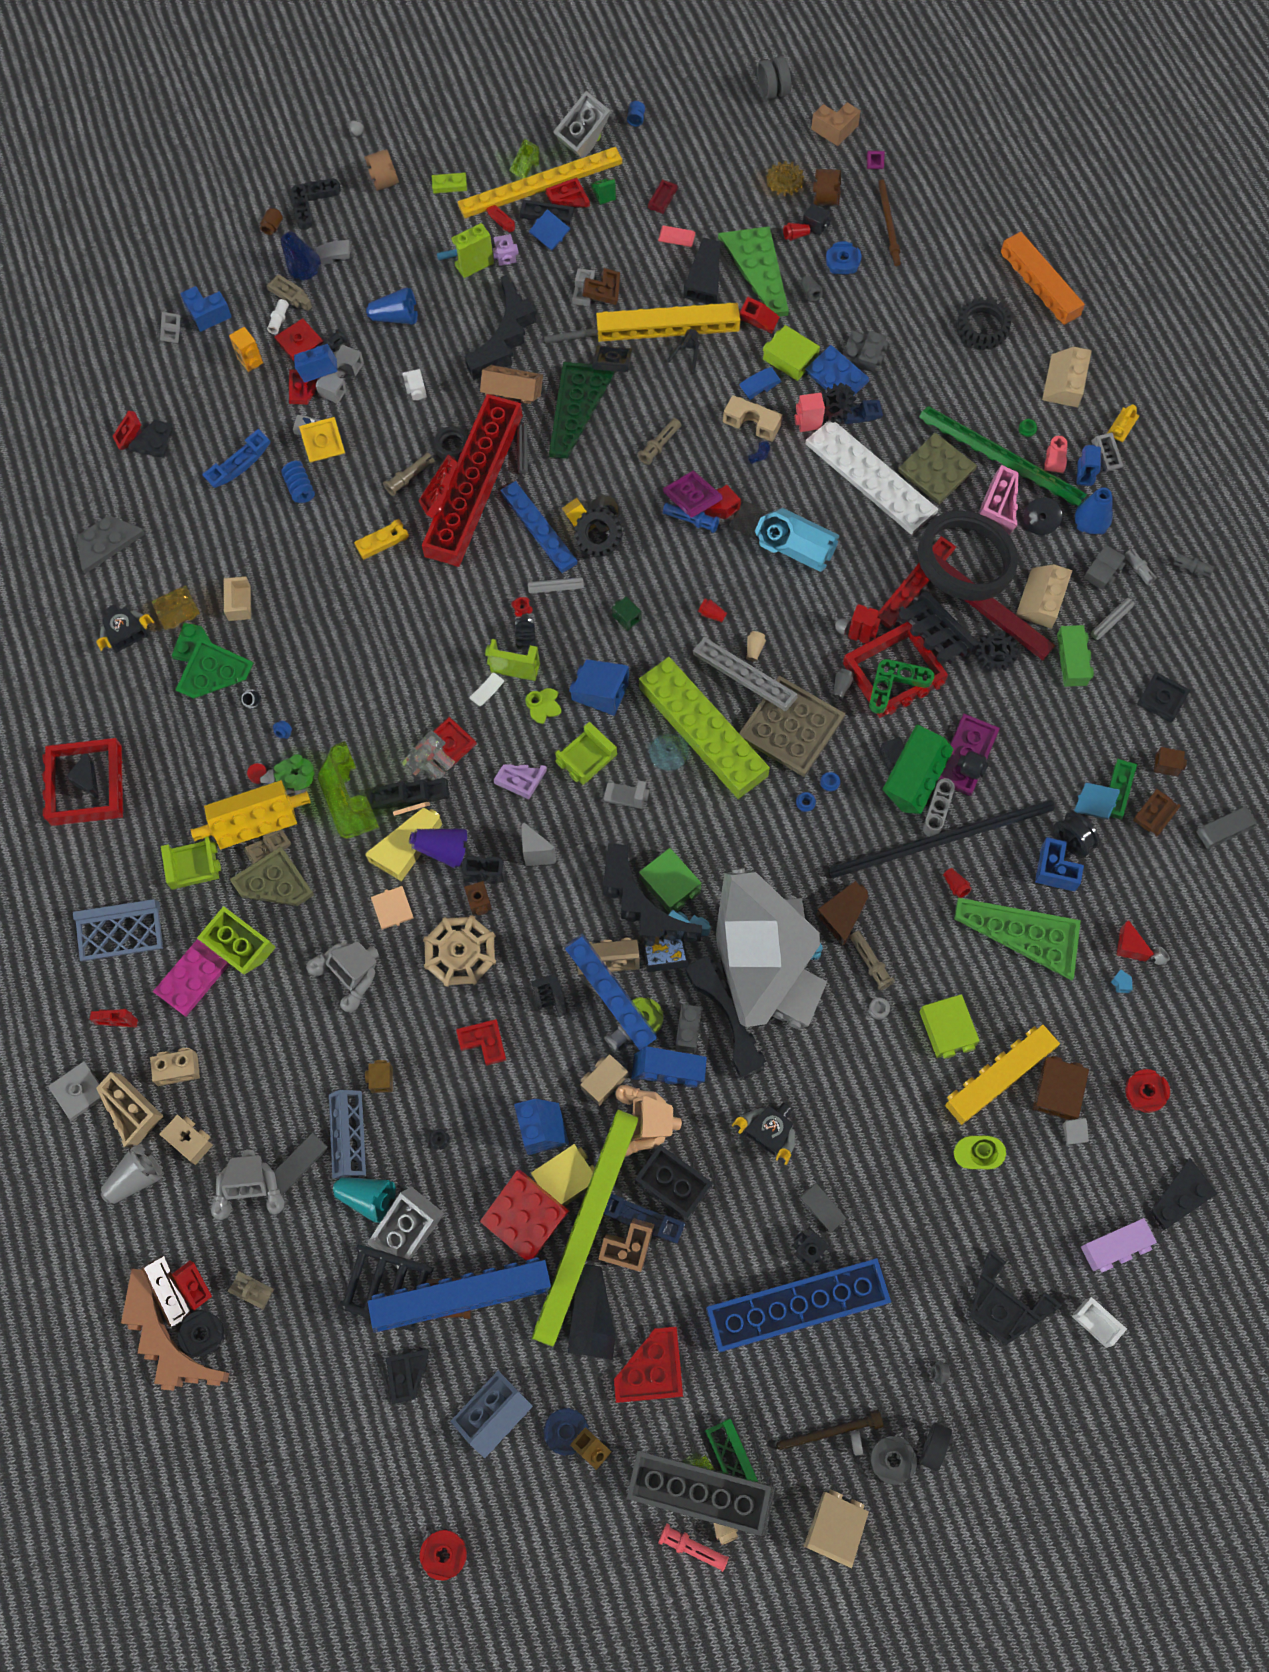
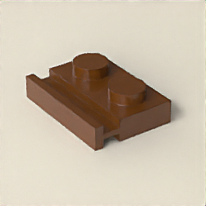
M1156 789L1133 821L1158 837L1181 805H1177L1170 797Z

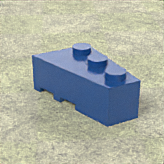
M645 1047L634 1054L631 1079L665 1082L667 1084H685L684 1086L695 1088L697 1085L705 1082L707 1057Z

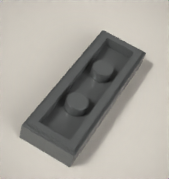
M314 1133L274 1171L277 1188L280 1190L281 1195L328 1149Z

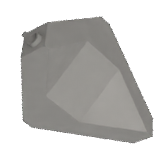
M745 868L732 869V872L724 873L716 928V942L741 1025L750 1027L767 1024L820 946L819 932L760 875L752 870L745 871Z

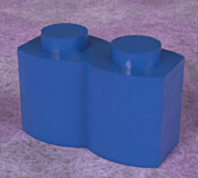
M1087 445L1083 448L1082 457L1077 462V485L1092 486L1096 481V475L1101 470V447Z

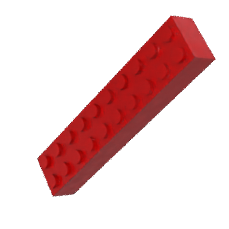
M486 394L457 462V468L450 481V487L442 503V509L438 515H434L422 543L424 557L460 567L515 436L517 426L523 417L521 403Z

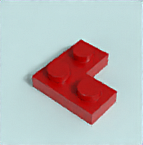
M497 1019L456 1029L461 1051L481 1046L486 1066L507 1061Z

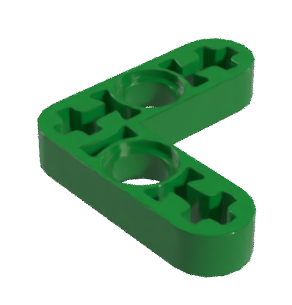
M882 660L876 672L869 703L870 710L878 714L886 710L893 681L927 688L932 685L934 680L933 671L929 668L894 660ZM885 666L889 667L888 672H884ZM908 670L911 676L903 677L900 671ZM923 675H927L926 681L923 680ZM881 682L886 683L888 688L880 690L877 684ZM878 696H882L880 707L876 706Z

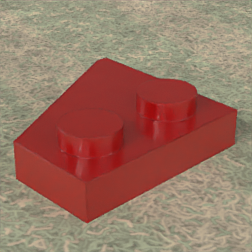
M577 177L545 188L546 195L551 204L570 207H590V201Z
M289 369V404L307 405L317 390L316 382L319 378L304 383L297 370Z

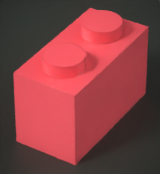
M821 392L799 396V403L796 404L797 414L794 415L796 426L799 425L800 432L818 430L822 427L825 406Z

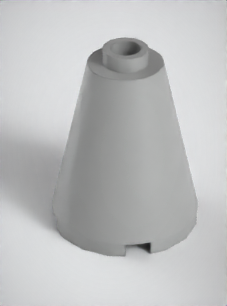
M139 1145L131 1147L101 1187V1197L105 1202L115 1204L162 1179L163 1176L160 1175L163 1172L160 1165L152 1155L147 1157L143 1153L145 1151L143 1147Z

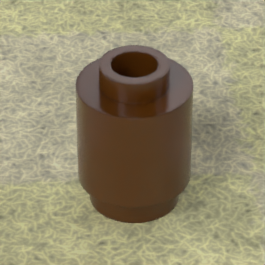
M276 208L267 209L260 222V230L264 234L272 235L276 233L283 220L281 212Z

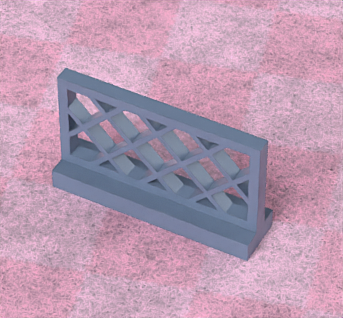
M152 899L73 912V919L76 921L80 961L163 949L159 910H161L160 902ZM154 914V923L150 928L142 923L146 915ZM126 918H132L136 921L129 931L121 926ZM106 921H112L116 924L109 934L101 929ZM91 924L95 927L89 937L83 934L82 925ZM139 924L147 929L141 939L132 934ZM119 927L127 933L121 942L112 937ZM98 931L107 936L100 946L92 941V938ZM150 933H153L156 936L157 945L148 946L144 943V940ZM130 936L139 941L133 949H128L123 945ZM110 939L118 944L113 952H107L103 949ZM89 942L97 947L93 955L85 956V947Z

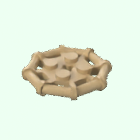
M473 915L458 918L444 917L438 926L423 939V942H425L424 968L440 979L444 986L475 985L486 971L496 964L494 938L496 936L494 932H490L477 921ZM465 925V929H461L462 931L452 930L451 927ZM472 927L482 936L477 938L470 932ZM446 929L448 933L441 940H437L436 938ZM485 942L486 955L480 954V944ZM433 946H438L439 956L433 958ZM455 947H464L463 954H455ZM478 960L483 961L484 963L473 973L471 968ZM442 962L449 969L447 974L436 965ZM454 971H467L468 976L453 977Z

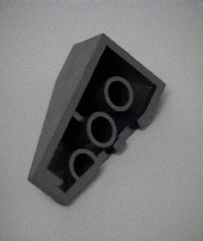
M584 1265L576 1288L568 1355L613 1360L616 1337L602 1267Z

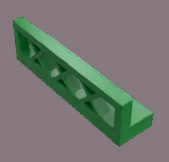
M731 1418L705 1430L724 1473L729 1474L728 1468L733 1470L731 1475L738 1472L743 1474L746 1479L758 1482ZM724 1428L727 1435L724 1446L715 1442L712 1432ZM728 1441H730L733 1449L727 1447ZM717 1446L723 1448L721 1454H720V1452H719ZM725 1450L735 1453L737 1460L734 1468L725 1465L723 1461ZM738 1462L740 1464L742 1471L736 1469Z

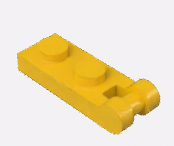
M397 519L390 525L355 541L354 544L364 560L406 540L409 534L406 529H403L401 520Z

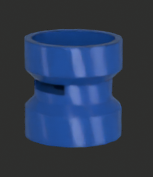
M633 101L629 104L627 122L631 126L637 127L643 123L645 105L642 102Z

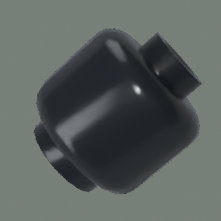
M968 751L966 755H961L957 766H960V773L962 775L977 780L980 777H984L989 763L986 762L987 759L984 755Z

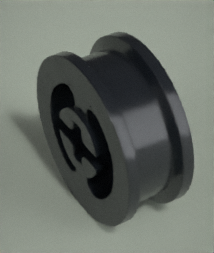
M1068 812L1065 815V820H1059L1054 824L1057 838L1067 842L1066 849L1077 857H1086L1089 854V849H1095L1100 844V838L1095 828L1085 817L1077 812Z

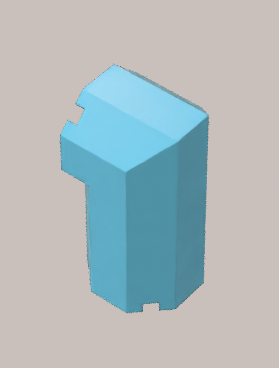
M784 508L774 510L762 516L755 530L761 547L773 553L779 551L820 572L827 566L824 564L825 560L830 561L838 544L837 539L839 538L838 534Z

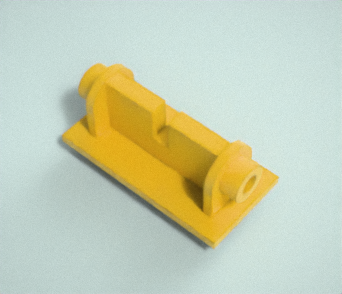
M1130 405L1127 408L1123 407L1107 434L1113 433L1114 439L1123 443L1139 418V415L1136 414L1137 407L1135 405Z

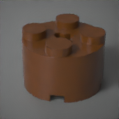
M816 169L815 179L817 182L813 184V193H816L814 195V204L817 206H839L841 170Z

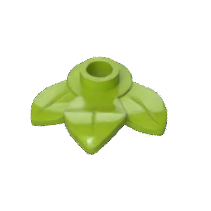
M546 688L541 692L532 691L526 696L525 702L530 709V715L533 720L544 724L546 717H555L561 714L560 706L554 701L559 694L558 691ZM536 699L538 703H532V701Z

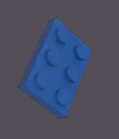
M832 345L805 369L806 373L826 391L827 387L832 389L834 383L836 385L843 383L851 387L856 394L869 382V377Z

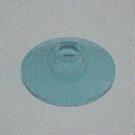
M664 734L657 737L652 742L649 750L650 759L653 764L666 771L682 767L687 761L689 753L686 742L674 734ZM670 747L673 750L668 752L665 749Z

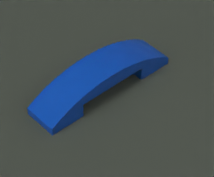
M259 429L245 439L246 445L220 466L216 463L202 474L214 488L235 479L263 454L271 441Z

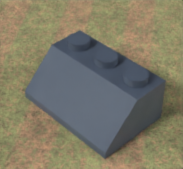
M498 1370L450 1422L480 1455L486 1458L533 1406Z

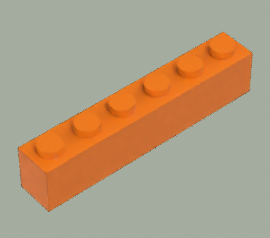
M1022 232L1004 240L1001 249L1003 257L1011 263L1014 270L1023 277V280L1030 285L1034 293L1043 300L1045 306L1049 307L1063 325L1081 316L1085 306L1083 301Z

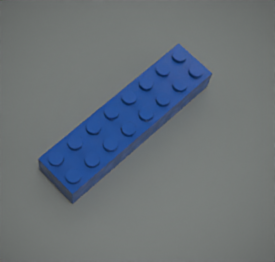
M533 1258L527 1260L526 1264L518 1266V1263L505 1265V1268L496 1271V1268L483 1270L482 1275L474 1276V1273L461 1275L460 1280L452 1281V1278L439 1280V1284L430 1286V1283L416 1286L417 1289L408 1291L407 1288L394 1291V1295L385 1297V1293L371 1296L372 1300L368 1301L373 1332H381L547 1293L551 1288L546 1261Z
M876 1258L708 1306L706 1311L717 1351L721 1353L891 1303L878 1259Z

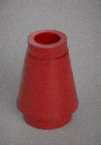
M788 223L783 227L784 238L789 241L810 234L809 224Z
M705 598L698 609L701 616L721 623L727 615V612L711 599L707 600Z
M953 868L944 872L943 876L954 896L963 898L971 891L970 882Z

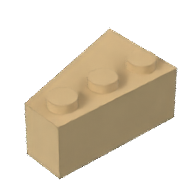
M110 1072L96 1088L107 1112L110 1113L114 1121L113 1125L118 1130L124 1147L131 1148L134 1145H138L164 1117L122 1074Z

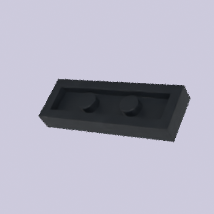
M523 200L519 213L520 218L536 220L548 209L563 223L571 225L574 207Z

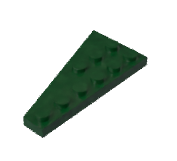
M563 362L549 457L568 459L616 371L592 369V364Z

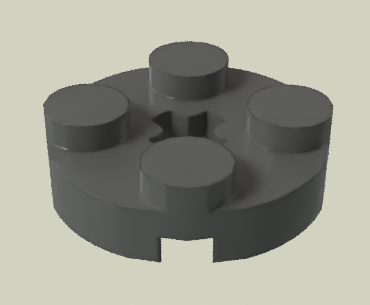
M889 1436L880 1439L874 1445L870 1455V1463L873 1473L881 1481L887 1484L898 1485L906 1482L913 1476L917 1467V1457L908 1441L898 1436ZM895 1453L897 1454L896 1458L900 1462L891 1467L887 1458Z

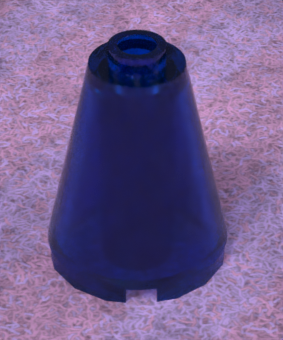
M288 232L284 234L281 238V246L289 274L292 278H297L301 281L311 279L318 273L319 265L321 267L319 255L295 233Z

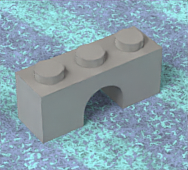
M342 345L334 354L337 358L338 372L320 377L316 382L319 396L337 404L347 391L344 379L339 377L344 374L356 376L364 364L361 352Z

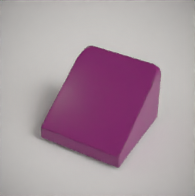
M867 151V169H884L885 151Z

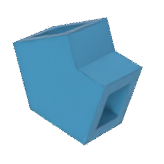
M1120 970L1111 983L1116 986V993H1130L1133 990L1132 977L1123 970Z

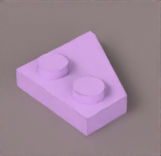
M503 765L494 778V784L530 799L546 773L547 767L540 765V768H528V765Z

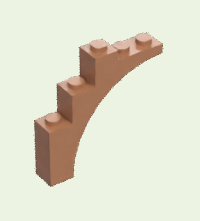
M132 1269L121 1323L128 1325L127 1329L141 1331L142 1328L138 1354L145 1355L144 1359L158 1361L154 1384L161 1385L162 1390L174 1391L175 1386L182 1387L184 1378L186 1383L198 1384L200 1379L207 1380L206 1385L220 1386L221 1382H228L229 1373L213 1370L197 1363L186 1355L172 1340L164 1325L159 1304L143 1271Z

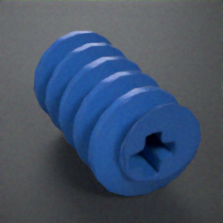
M295 460L287 463L282 468L281 473L293 501L306 503L313 499L315 492L312 491L313 487L310 484L307 473H305L302 462Z

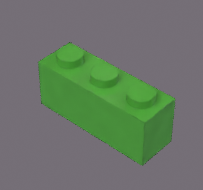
M1084 625L1061 626L1057 633L1064 687L1087 686L1094 675L1093 667H1090L1091 651L1087 648L1089 638L1088 633L1085 632Z

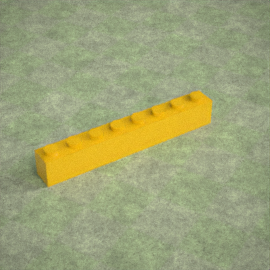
M738 303L596 313L598 342L684 336L688 329H694L699 334L739 332L740 330Z

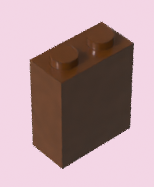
M1056 1056L1047 1057L1042 1064L1032 1110L1066 1120L1078 1119L1089 1069L1084 1068L1080 1063L1071 1062L1070 1064L1063 1062V1059Z

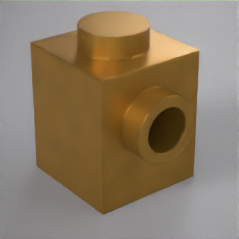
M376 1060L374 1063L368 1064V1070L365 1071V1082L369 1083L371 1093L393 1092V1067L390 1062Z
M586 1427L570 1444L596 1470L611 1453Z

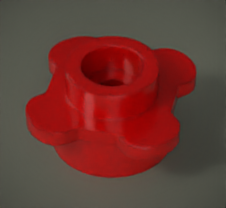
M519 597L511 603L517 617H521L526 613L530 614L533 611L527 597Z

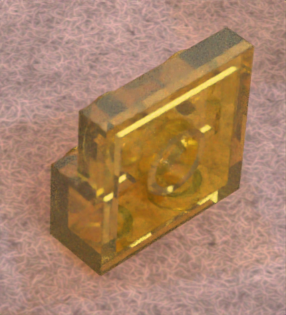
M186 585L151 601L165 630L176 628L180 623L186 620H193L200 614Z

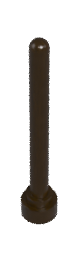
M879 1409L869 1411L870 1414H867L865 1418L778 1441L776 1448L778 1450H785L868 1426L875 1430L883 1428L882 1417Z

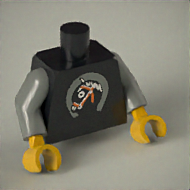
M111 605L106 609L108 616L102 619L104 626L101 627L100 638L96 643L100 651H103L102 649L105 647L111 648L112 646L117 653L148 637L149 635L145 629H147V625L150 623L154 624L155 622L149 614L144 615L135 610L129 611L127 607L119 610L116 605Z
M782 1102L777 1111L770 1106L766 1109L758 1108L746 1113L742 1117H738L733 1122L732 1127L738 1125L741 1128L738 1131L739 1134L744 1131V1135L775 1156L777 1161L778 1158L782 1157L786 1160L785 1165L788 1164L795 1147L793 1123L787 1119L793 1111L789 1105Z

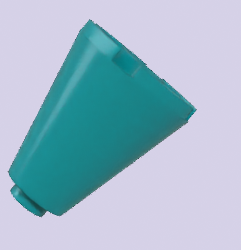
M341 1177L334 1183L333 1192L335 1198L372 1222L381 1223L391 1208L389 1206L391 1199L395 1200L396 1187L395 1183L389 1180Z

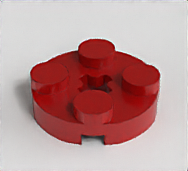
M1143 1069L1137 1071L1127 1080L1125 1093L1133 1109L1145 1113H1153L1160 1110L1168 1101L1170 1087L1167 1080L1157 1074L1156 1071ZM1145 1086L1153 1090L1150 1096L1143 1093Z
M437 1531L431 1534L421 1546V1565L427 1575L435 1580L443 1581L455 1577L466 1563L467 1550L465 1542L453 1531ZM446 1548L450 1557L441 1562L437 1553Z

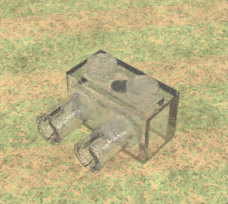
M430 730L401 763L415 776L421 770H426L433 778L440 779L446 772L434 763L433 760L435 759L446 771L453 766L455 761L442 751V747L446 742Z

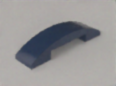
M612 1193L603 1215L629 1227L633 1218L654 1224L652 1236L678 1244L685 1226L684 1222L638 1206Z

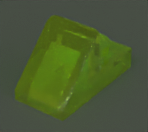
M525 138L509 170L522 179L528 176L533 164L539 165V147Z

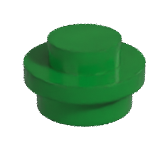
M1025 419L1019 424L1018 430L1021 435L1031 437L1035 435L1037 425L1034 420Z

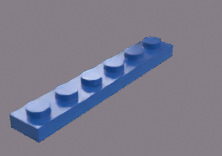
M516 481L500 490L501 495L561 573L577 565L576 558Z

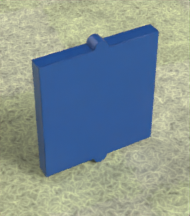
M547 209L539 219H536L537 222L529 230V233L552 251L559 242L563 241L570 228Z

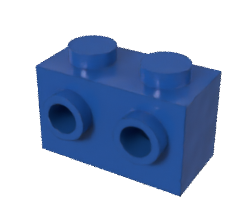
M328 344L294 355L295 369L304 383L338 372L337 358Z

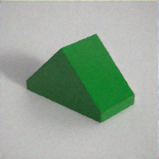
M605 178L590 183L600 205L616 200L615 179Z

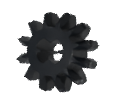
M521 617L515 620V644L518 649L528 650L530 645L535 646V625L532 618Z

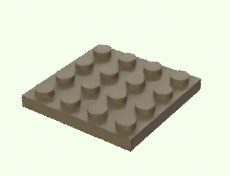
M778 676L776 681L797 693L798 698L787 711L782 710L763 698L739 734L750 746L805 777L846 714L783 677Z

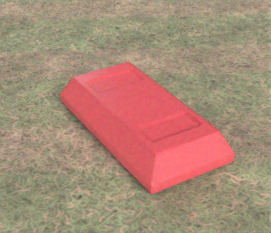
M663 225L658 241L692 247L696 232Z

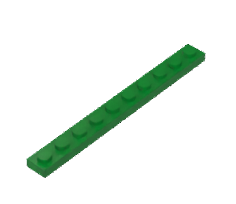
M930 406L926 407L919 416L926 424L936 426L942 433L952 435L958 442L970 445L973 450L986 454L991 460H997L1003 466L1018 472L1021 477L1031 479L1037 486L1049 489L1053 495L1067 499V502L1072 505L1080 506L1087 496L1083 491Z

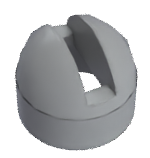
M351 121L349 131L353 136H358L362 133L364 126L360 122Z
M843 618L839 619L835 624L837 632L846 635L850 629L851 621Z
M1158 947L1153 951L1154 955L1151 959H1156L1155 964L1162 965L1170 960L1168 953L1162 947Z

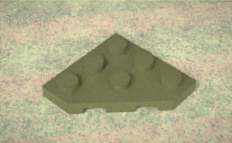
M282 846L230 879L242 898L298 906L314 896V893Z

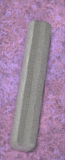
M582 577L528 583L529 593L584 588Z
M1126 598L1092 630L1091 636L1095 640H1099L1133 608L1134 601Z

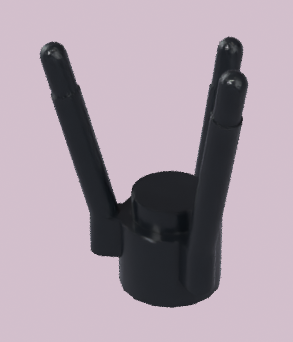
M688 329L667 359V362L669 363L681 347H694L691 371L694 374L700 345L698 341L699 333L694 329Z

